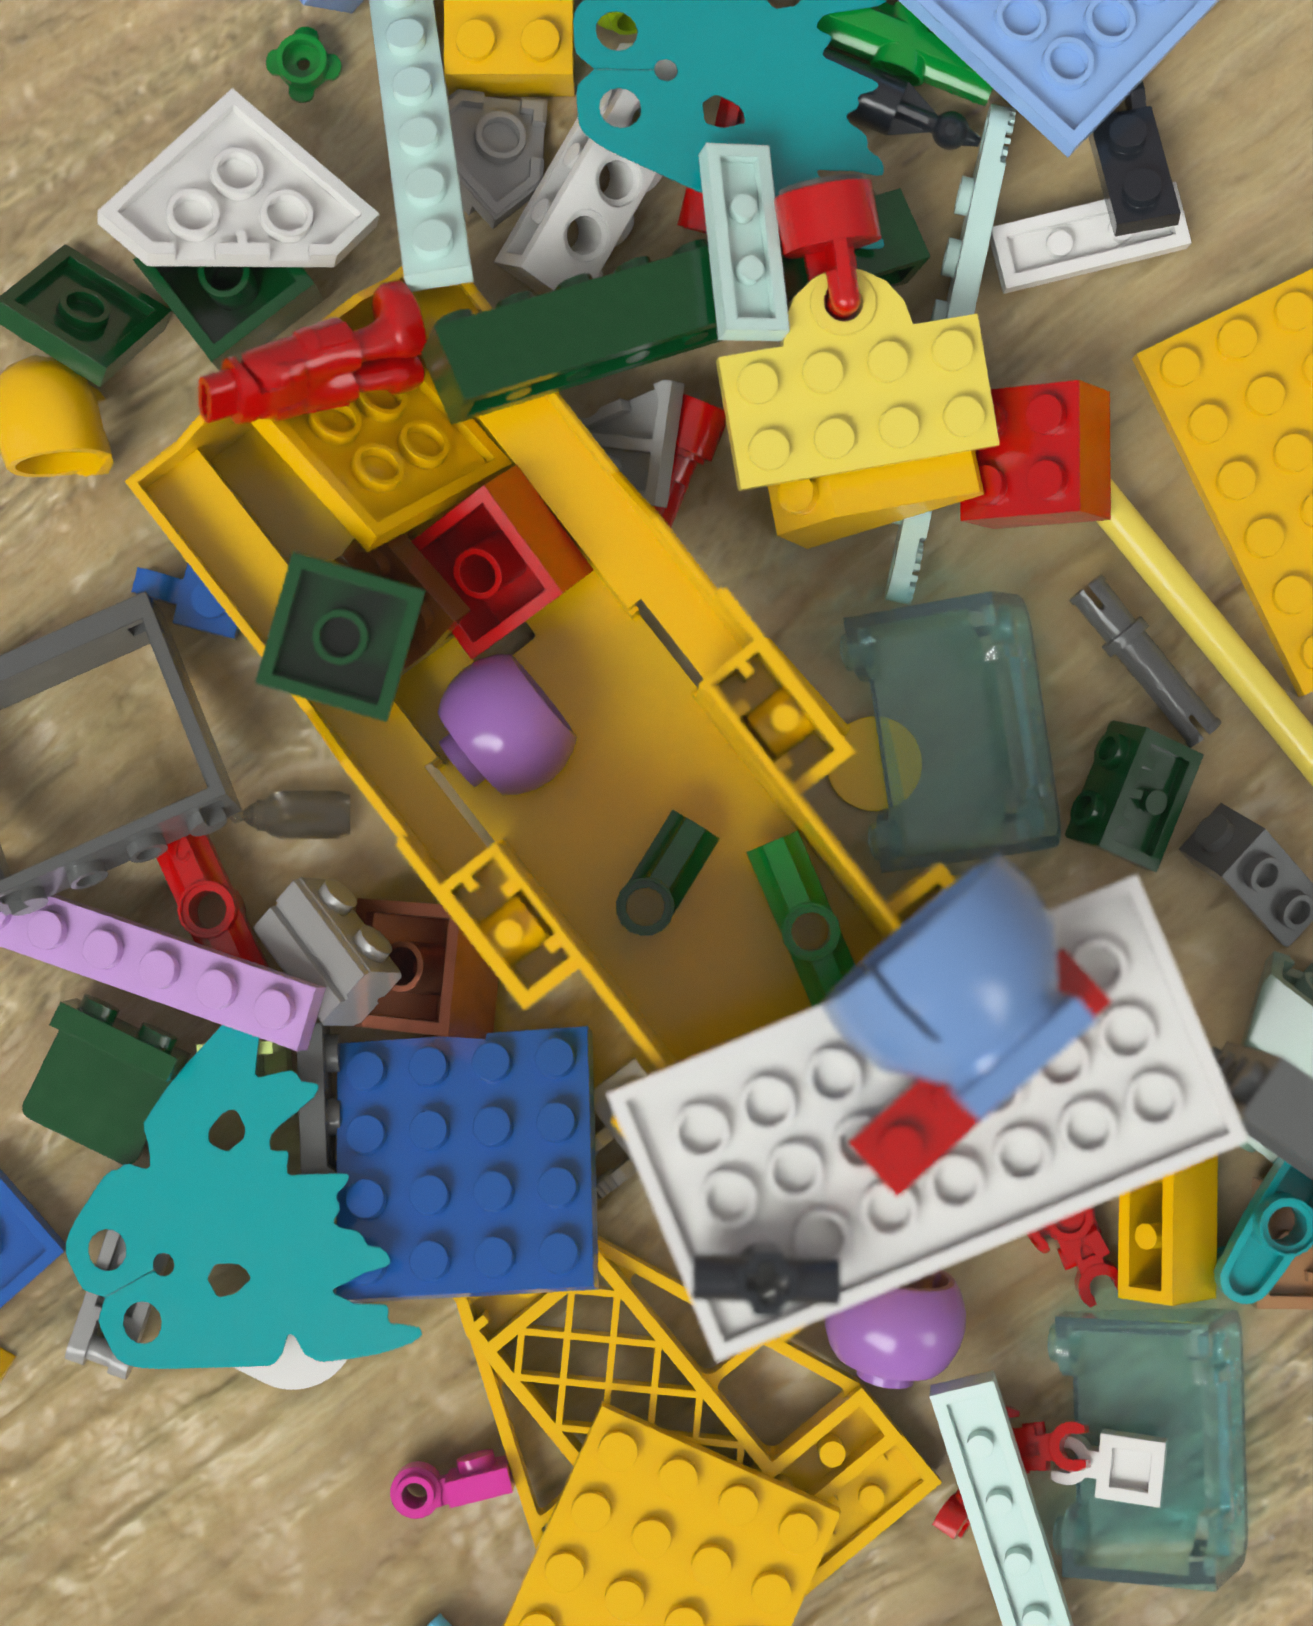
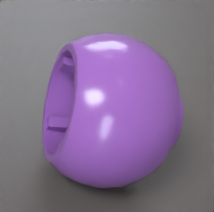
M496 654L478 659L463 668L449 683L441 698L438 715L450 733L439 744L458 771L474 787L487 779L502 795H519L536 790L550 782L565 767L574 751L577 739L576 734L538 683L511 654Z
M939 1269L826 1316L825 1328L829 1344L835 1355L841 1362L857 1370L856 1374L860 1379L879 1387L904 1389L913 1386L914 1381L932 1379L938 1376L949 1366L961 1347L966 1331V1310L961 1290L955 1279L949 1273Z

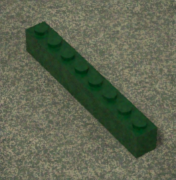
M901 188L876 195L873 189L884 246L880 249H854L857 269L864 270L887 281L894 288L908 283L931 256ZM697 239L677 248L671 256L656 261H651L649 256L633 258L618 266L614 273L593 279L590 273L578 274L561 282L555 288V291L538 296H533L531 291H521L502 299L496 304L494 309L474 315L470 309H460L441 317L435 322L421 354L450 424L463 422L723 341L718 340L707 239ZM780 240L788 307L793 297L808 284L804 258H784Z

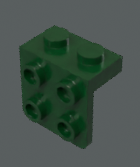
M84 994L82 1000L75 998L60 1001L49 1023L50 1026L59 1031L23 1102L22 1111L28 1119L122 1165L133 1164L139 1160L148 1142L144 1132L146 1118L166 1088L186 1065L191 1054L175 1046L177 1037L171 1033L145 1022H142L140 1028H137L117 1018L120 1010L97 997Z

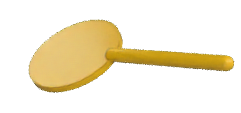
M766 638L855 751V753L828 773L829 781L835 792L851 806L865 811H882L903 802L915 789L922 767L920 750L911 733L901 724L891 719L877 716L864 717L847 724L770 638Z

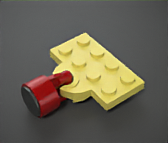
M840 174L799 182L780 190L779 196L774 199L783 257L791 259L804 258L808 284L788 304L790 331L780 341V347L722 356L716 359L738 491L1000 445L978 314L913 324L904 299L887 281L864 270L857 269L854 249L873 244L881 239L872 181L865 179L862 174Z

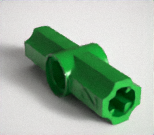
M899 1L893 5L883 3L871 8L832 13L823 16L817 23V28L832 37L828 44L829 46L870 61L871 66L905 79L913 87L926 83L984 107L987 104L993 88Z
M795 831L746 853L781 933L782 941L789 952L809 1002L814 1007L823 1003L828 994L856 965L840 930L839 921L832 911L800 833ZM804 913H818L824 917L828 924L827 939L818 948H801L793 940L791 933L793 923Z

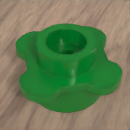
M306 26L296 29L293 35L285 38L280 43L278 49L271 50L266 57V67L269 73L273 76L281 77L289 87L288 93L290 98L297 103L310 102L314 98L315 90L327 80L334 81L338 79L342 72V64L339 57L335 54H328L319 41L317 31ZM301 60H308L310 66L306 70H301L298 68L299 62Z

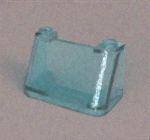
M987 591L843 618L845 634H842L840 638L841 658L848 671H854L859 680L870 682L888 807L879 810L876 822L869 825L868 841L872 856L875 860L880 861L881 873L928 867L932 863L937 862L950 864L985 859L996 853L1006 856L1057 847L1061 839L1060 811L1032 626L1023 598L1018 594Z
M1218 1308L1065 1311L1055 1316V1323L1051 1325L1048 1334L1049 1358L1052 1362L1058 1363L1062 1375L1073 1376L1074 1422H1082L1089 1425V1433L1081 1435L1088 1440L1090 1445H1100V1434L1103 1428L1168 1438L1163 1498L1160 1508L1095 1498L1096 1479L1085 1477L1076 1484V1501L1068 1507L1065 1516L1057 1517L1053 1530L1054 1551L1056 1555L1062 1556V1577L1216 1592L1241 1569L1245 1561L1248 1545L1243 1335L1238 1311L1235 1309Z

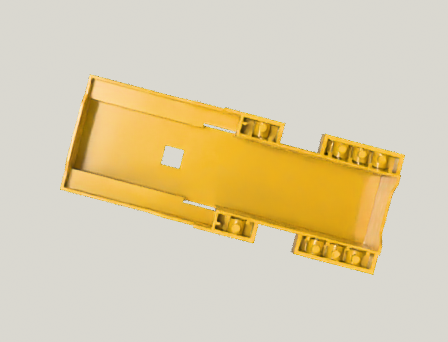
M403 266L386 279L354 294L321 321L338 317L346 322L352 331L373 322L372 298L375 290L382 283L393 280H401L405 283ZM473 282L412 291L420 308L427 339L435 322L451 312L460 309H470L474 315L493 309ZM419 355L418 358L420 359L422 365L427 369V366L422 355ZM559 392L472 418L511 460L512 465L510 468L516 464L594 569V571L525 621L535 633V637L513 654L557 707L576 734L577 739L574 751L565 767L550 782L536 790L519 795H502L487 779L476 787L472 786L450 761L439 744L443 738L450 734L438 715L441 698L455 676L463 668L475 662L471 660L455 637L401 676L387 722L291 694L338 762L398 839L396 840L398 843L396 846L524 1010L579 968L658 1070L812 1007L746 853L748 851L799 831L832 911L839 921L840 930L855 965L861 964L868 974L861 961L903 923L956 880L942 862L932 863L886 900L882 898L802 795L803 792L855 753V751L730 591L722 587L717 589L659 513L619 471ZM199 414L177 441L125 480L128 487L261 657L263 656L292 551H301L333 561L342 555L354 539V536L251 423L236 424L231 417L208 424ZM458 504L406 531L404 534L412 541ZM642 600L702 676L704 680L699 683L698 688L642 618L636 606L638 601ZM431 763L443 774L495 841L494 844L490 847L485 845L425 768ZM674 810L720 838L667 927L654 935L640 936L629 932L621 924L616 914V901L620 891L629 881L668 815ZM641 888L629 897L627 912L636 924L650 926L657 923L663 915V898L653 889ZM809 912L802 914L795 920L791 933L794 942L798 946L805 949H814L825 942L829 929L823 916L818 913ZM612 1113L611 1122L625 1139L616 1115ZM806 1325L778 1337L784 1343Z

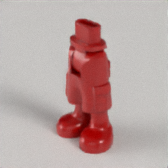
M401 280L382 283L375 290L372 298L374 321L358 330L352 331L346 322L338 317H332L310 326L301 327L293 331L290 336L257 346L242 353L241 363L235 357L224 359L221 371L199 377L198 407L203 420L208 424L229 417L236 424L252 423L258 419L281 421L302 415L303 413H317L322 410L349 406L350 402L356 401L359 398V393L385 390L391 394H403L416 390L424 382L425 371L418 356L422 355L421 352L427 337L420 308L411 290Z

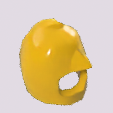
M32 355L8 365L0 375V454L6 469L17 476L55 477L73 474L96 476L108 474L114 462L110 442L103 428L98 406L106 398L97 388L89 385L85 377L76 374L72 369L53 357Z

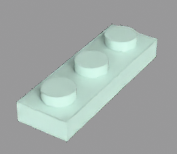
M706 143L699 153V164L718 340L782 341L789 333L790 327L778 221L774 205L775 194L769 145Z

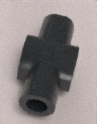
M754 1242L747 1254L693 1253L692 1300L747 1302L752 1309L753 1315L779 1316L782 1308L787 1303L839 1305L841 1289L840 1258L785 1256L781 1252L778 1243ZM773 1262L777 1275L786 1277L784 1284L773 1283V1294L759 1295L756 1283L746 1280L747 1274H758V1263Z

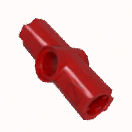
M189 834L167 844V851L156 859L178 905L179 922L191 934L194 942L270 968L245 915L244 900L238 891L233 888L209 834L203 836ZM217 893L225 901L226 914L219 925L209 929L199 920L198 907L202 899L208 894Z

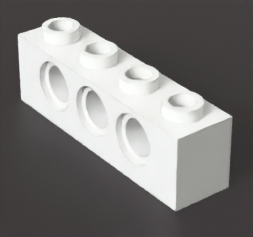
M620 43L616 51L625 50L632 46L633 43ZM664 59L655 65L654 71L660 80L669 81L676 77L677 67L672 61ZM612 89L605 93L600 101L601 116L614 127L624 128L631 126L632 117L636 110H638L639 114L641 113L638 98L635 94L625 89ZM577 117L494 263L539 295L555 291V288L561 282L578 274L590 273L593 279L602 277V268L614 247L621 244L631 232L634 225L633 214L645 193L657 185L662 175L618 156L595 143L584 134L579 126ZM607 165L610 173V182L603 193L599 185V176L603 167ZM575 219L579 233L576 243L570 248L567 241V231Z

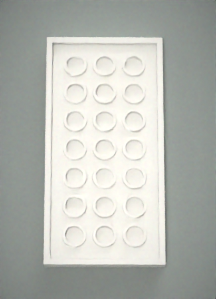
M1138 874L1128 876L1048 910L1054 920L1056 950L1064 948L1112 1003L1095 1017L1097 1019L1096 1022L994 1109L898 1198L848 1144L847 1140L915 1078L882 1071L841 1037L824 1011L823 1003L607 1092L611 1106L716 1362L1249 1141ZM754 1242L778 1243L781 1252L785 1256L840 1258L841 1289L839 1305L787 1303L782 1308L779 1316L753 1315L752 1309L747 1302L692 1300L693 1253L747 1254ZM767 1261L758 1263V1274L748 1273L746 1280L756 1283L759 1295H770L774 1293L773 1283L784 1284L786 1277L777 1275L773 1262Z

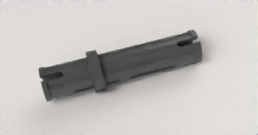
M1102 574L1088 583V586L1103 603L1101 608L1096 606L1083 588L1070 598L1069 601L1080 610L1088 622L1105 640L1106 643L1102 648L1108 656L1112 657L1115 654L1118 656L1127 670L1139 682L1182 736L1185 744L1189 748L1195 746L1204 738L1190 722L1189 716L1193 715L1209 735L1221 725V720L1214 716L1167 659L1159 646L1146 633L1145 630L1149 625L1143 617L1139 616L1135 619L1107 584L1106 578Z

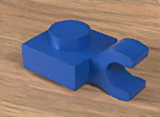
M188 563L183 579L137 567L131 592L137 595L146 591L152 600L176 605L173 624L237 640L240 629Z

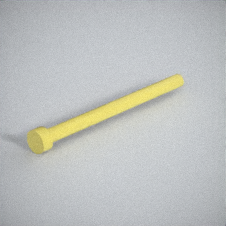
M1111 479V520L1096 522L1313 787V725Z

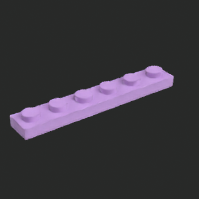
M56 894L48 897V903L43 908L22 916L9 914L6 916L0 912V947L292 1050H308L326 987Z

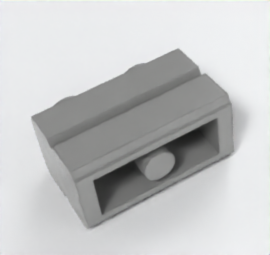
M300 877L293 880L276 900L278 904L270 907L253 927L254 932L284 973L326 987L317 1016L323 1026H355L368 1016L378 1004L377 1000L384 997L402 977L401 971L389 957V954L392 952V946L381 932L364 924L353 909L357 904L356 898L345 885L334 879Z

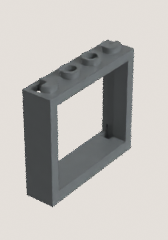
M146 591L0 655V710L151 644L207 789L13 875L0 844V912L6 916L9 914L22 916L35 912L48 903V897L70 887L72 889H84L94 886L107 878L108 870L126 862L141 863L157 858L167 851V844L189 834L203 836L213 833L226 825L228 817L242 811L164 613Z
M1228 1041L1221 1050L1215 1046L1212 1047L1211 1051L1246 1135L1313 1181V1077L1279 1055Z

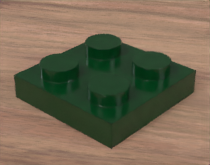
M64 244L0 295L1 326L99 387L106 383L166 329L172 312L171 309L67 244Z

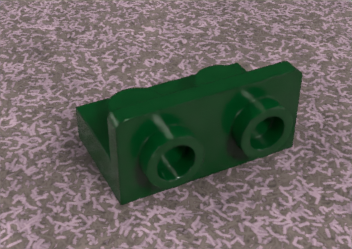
M1111 721L1105 734L1096 745L1094 762L1082 792L1077 796L1072 805L1071 819L1065 836L1075 842L1096 847L1142 869L1157 873L1204 754L1148 727Z

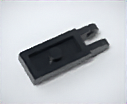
M1143 81L1125 98L1127 110L1111 113L1088 137L1115 237L1176 226L1179 224L1181 212L1152 106L1146 105Z

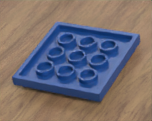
M588 1026L487 1033L486 1039L437 1036L340 1043V1072H337V1100L340 1101V1128H337V1173L348 1174L349 1179L346 1185L337 1193L340 1210L336 1216V1225L360 1232L366 1244L380 1247L386 1251L391 1263L386 1267L363 1273L353 1280L336 1287L337 1295L353 1303L599 1290L593 1032Z

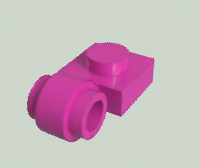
M492 1449L472 1452L456 1459L457 1467L449 1469L448 1474L440 1475L434 1466L426 1462L416 1461L408 1463L397 1472L391 1484V1502L395 1509L403 1516L420 1519L430 1515L436 1508L449 1504L450 1508L513 1493L515 1482L507 1456L495 1457ZM411 1483L421 1484L426 1489L427 1495L423 1497L414 1496L409 1492L407 1485Z

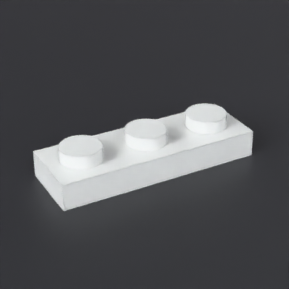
M1172 182L1181 212L1179 224L1176 226L1115 237L1105 199L992 227L990 244L1003 294L1187 249L1192 242L1177 183Z

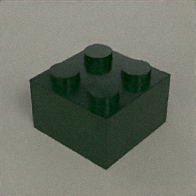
M137 257L133 259L219 371H221L224 359L235 357L241 363L242 353L270 342L324 300L317 286L303 267L146 266Z
M292 551L255 684L387 722L391 714L427 589L301 551Z

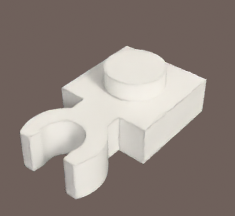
M1103 1428L1100 1434V1445L1093 1446L1081 1434H1071L1065 1440L1064 1448L1072 1449L1078 1459H1090L1091 1467L1084 1471L1068 1472L1058 1466H1054L1051 1471V1479L1062 1485H1074L1081 1482L1085 1477L1096 1479L1095 1498L1160 1508L1163 1498L1168 1438Z

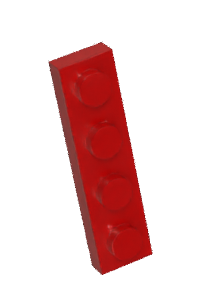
M1058 948L1056 950L1058 991L1076 996L1090 1013L1097 1017L1112 1001L1064 948ZM915 1078L847 1140L848 1144L897 1198L981 1122L960 1107L943 1087L946 1084H937Z

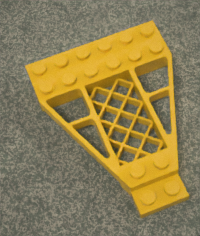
M599 1235L598 1271L610 1286L599 1285V1290L453 1298L456 1302L465 1334L473 1348L536 1549L545 1531V1525L548 1524L560 1495L545 1507H539L502 1392L503 1382L510 1388L572 1465H574L582 1447V1443L573 1433L588 1434L593 1422L563 1419L566 1386L605 1389L604 1402L608 1404L611 1402L612 1390L650 1394L647 1421L655 1424L657 1394L695 1398L692 1432L668 1431L699 1445L736 1448L735 1461L742 1464L745 1449L755 1462L750 1468L840 1508V1518L805 1596L942 1483L932 1467L857 1377L790 1340L783 1343L779 1337H775L727 1357L712 1368L701 1367L631 1283V1277L637 1274L693 1305L684 1282ZM568 1293L565 1328L531 1324ZM575 1294L614 1298L610 1332L572 1328ZM620 1299H622L651 1336L617 1333ZM518 1335L516 1359L514 1361L503 1346ZM526 1335L563 1339L560 1373L522 1369ZM571 1340L609 1343L606 1377L568 1374ZM616 1344L654 1348L651 1382L613 1378ZM763 1345L768 1346L842 1388L835 1398L775 1446L765 1445L718 1388L719 1382ZM662 1349L692 1386L658 1383ZM532 1382L559 1385L556 1412ZM703 1399L733 1436L700 1433Z

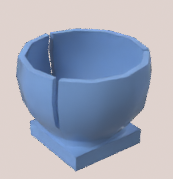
M996 853L976 865L903 923L861 961L868 974L861 964L857 965L828 994L822 1004L824 1011L841 1037L880 1070L937 1084H946L943 1087L960 1107L979 1121H982L1097 1021L1076 996L1058 991L1054 920L1029 879L1000 853Z

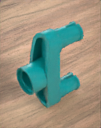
M1278 1157L1273 1162L1272 1168L1245 1209L1227 1245L1217 1248V1263L1214 1269L1215 1282L1219 1290L1232 1301L1241 1304H1252L1262 1300L1281 1278L1295 1256L1307 1252L1313 1245V1181ZM1290 1207L1295 1221L1293 1229L1287 1236L1281 1239H1272L1268 1232L1270 1216L1277 1209Z

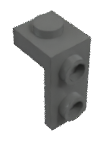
M1220 803L1208 817L1202 820L1193 834L1179 848L1191 864L1228 886L1271 936L1283 946H1290L1313 921V883L1264 827L1225 804Z

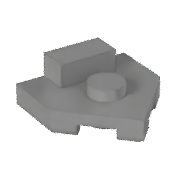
M458 89L448 96L463 209L468 215L476 210L490 227L494 229L531 199L543 178L547 100L522 97L521 101L485 97L484 92Z

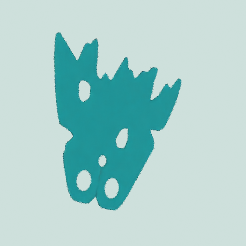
M583 0L574 12V46L576 53L594 70L577 87L579 126L585 135L603 148L700 193L703 192L699 153L706 143L769 145L775 198L779 196V191L787 186L820 178L817 173L819 170L855 171L882 176L884 172L883 163L878 156L869 151L866 135L853 126L846 118L850 112L857 109L859 104L858 97L861 94L874 91L879 85L874 80L825 58L823 51L830 43L832 37L817 28V23L825 15L876 7L885 3L886 0H800L795 6L778 9L772 7L767 0ZM616 11L631 17L637 28V38L632 46L625 50L616 51L607 48L600 42L597 37L596 27L600 18L605 14ZM660 60H670L676 65L677 75L673 80L664 81L656 76L654 69ZM612 89L628 90L638 98L641 113L633 125L624 128L614 127L601 116L600 101L604 94ZM714 95L732 101L744 113V124L726 128L707 124L704 120L703 102ZM881 238L873 244L860 248L880 249L883 248L884 241Z
M224 1025L219 1027L166 1088L144 1122V1132L150 1154V1167L145 1169L132 1164H124L118 1170H112L106 1174L82 1208L69 1232L66 1241L68 1261L79 1284L85 1291L105 1297L99 1315V1324L111 1351L124 1364L148 1369L271 1366L283 1354L289 1334L296 1338L305 1355L316 1361L329 1362L388 1352L411 1344L422 1336V1331L417 1326L390 1323L388 1319L389 1307L387 1305L355 1304L333 1292L334 1288L353 1280L363 1273L386 1267L391 1261L386 1251L380 1247L366 1244L360 1232L341 1228L334 1224L340 1210L339 1202L336 1199L337 1193L346 1185L349 1179L348 1174L290 1175L287 1173L288 1152L271 1149L270 1140L272 1133L315 1096L319 1085L301 1081L298 1074L294 1071H283L258 1077L255 1071L259 1038ZM228 1110H235L239 1113L245 1126V1135L231 1150L225 1151L211 1144L209 1141V1131L223 1113ZM104 1229L114 1230L119 1233L126 1245V1257L123 1263L117 1269L111 1271L101 1270L96 1267L89 1255V1243L92 1237L98 1231ZM160 1253L169 1254L174 1261L173 1271L167 1276L158 1275L154 1270V1258ZM232 1263L239 1264L245 1268L250 1276V1280L238 1292L222 1297L216 1295L208 1281L214 1265ZM137 1302H148L153 1305L160 1313L162 1321L158 1336L153 1341L145 1344L137 1343L130 1339L124 1328V1315L127 1309Z

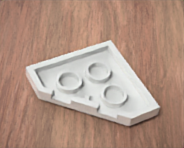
M232 88L98 210L97 223L146 266L335 267L377 227L380 214Z

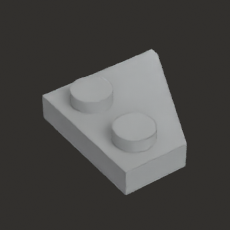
M661 380L654 384L655 389L629 401L618 399L600 407L589 418H578L619 471L651 506L667 508L684 384L672 380Z

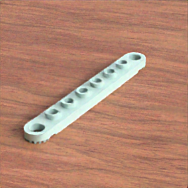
M990 104L982 132L973 178L962 175L956 197L954 214L964 216L960 239L949 237L943 258L941 275L951 277L947 301L935 300L930 321L972 315L975 312L1006 166L1005 161L1008 147L1003 146V144L1010 145L1011 138H1007L1005 135H1012L1016 109ZM932 511L892 523L899 525L886 584L885 600L911 604L918 580V575L912 573L919 572L924 548L923 542L927 538Z

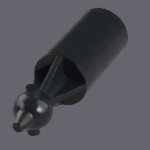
M827 47L824 49L823 56L866 76L879 85L874 91L861 94L858 97L859 104L857 109L846 116L849 121L885 136L932 133L935 143L946 150H955L961 146H979L982 138L969 127L967 119L961 113L947 111L938 115L909 81Z

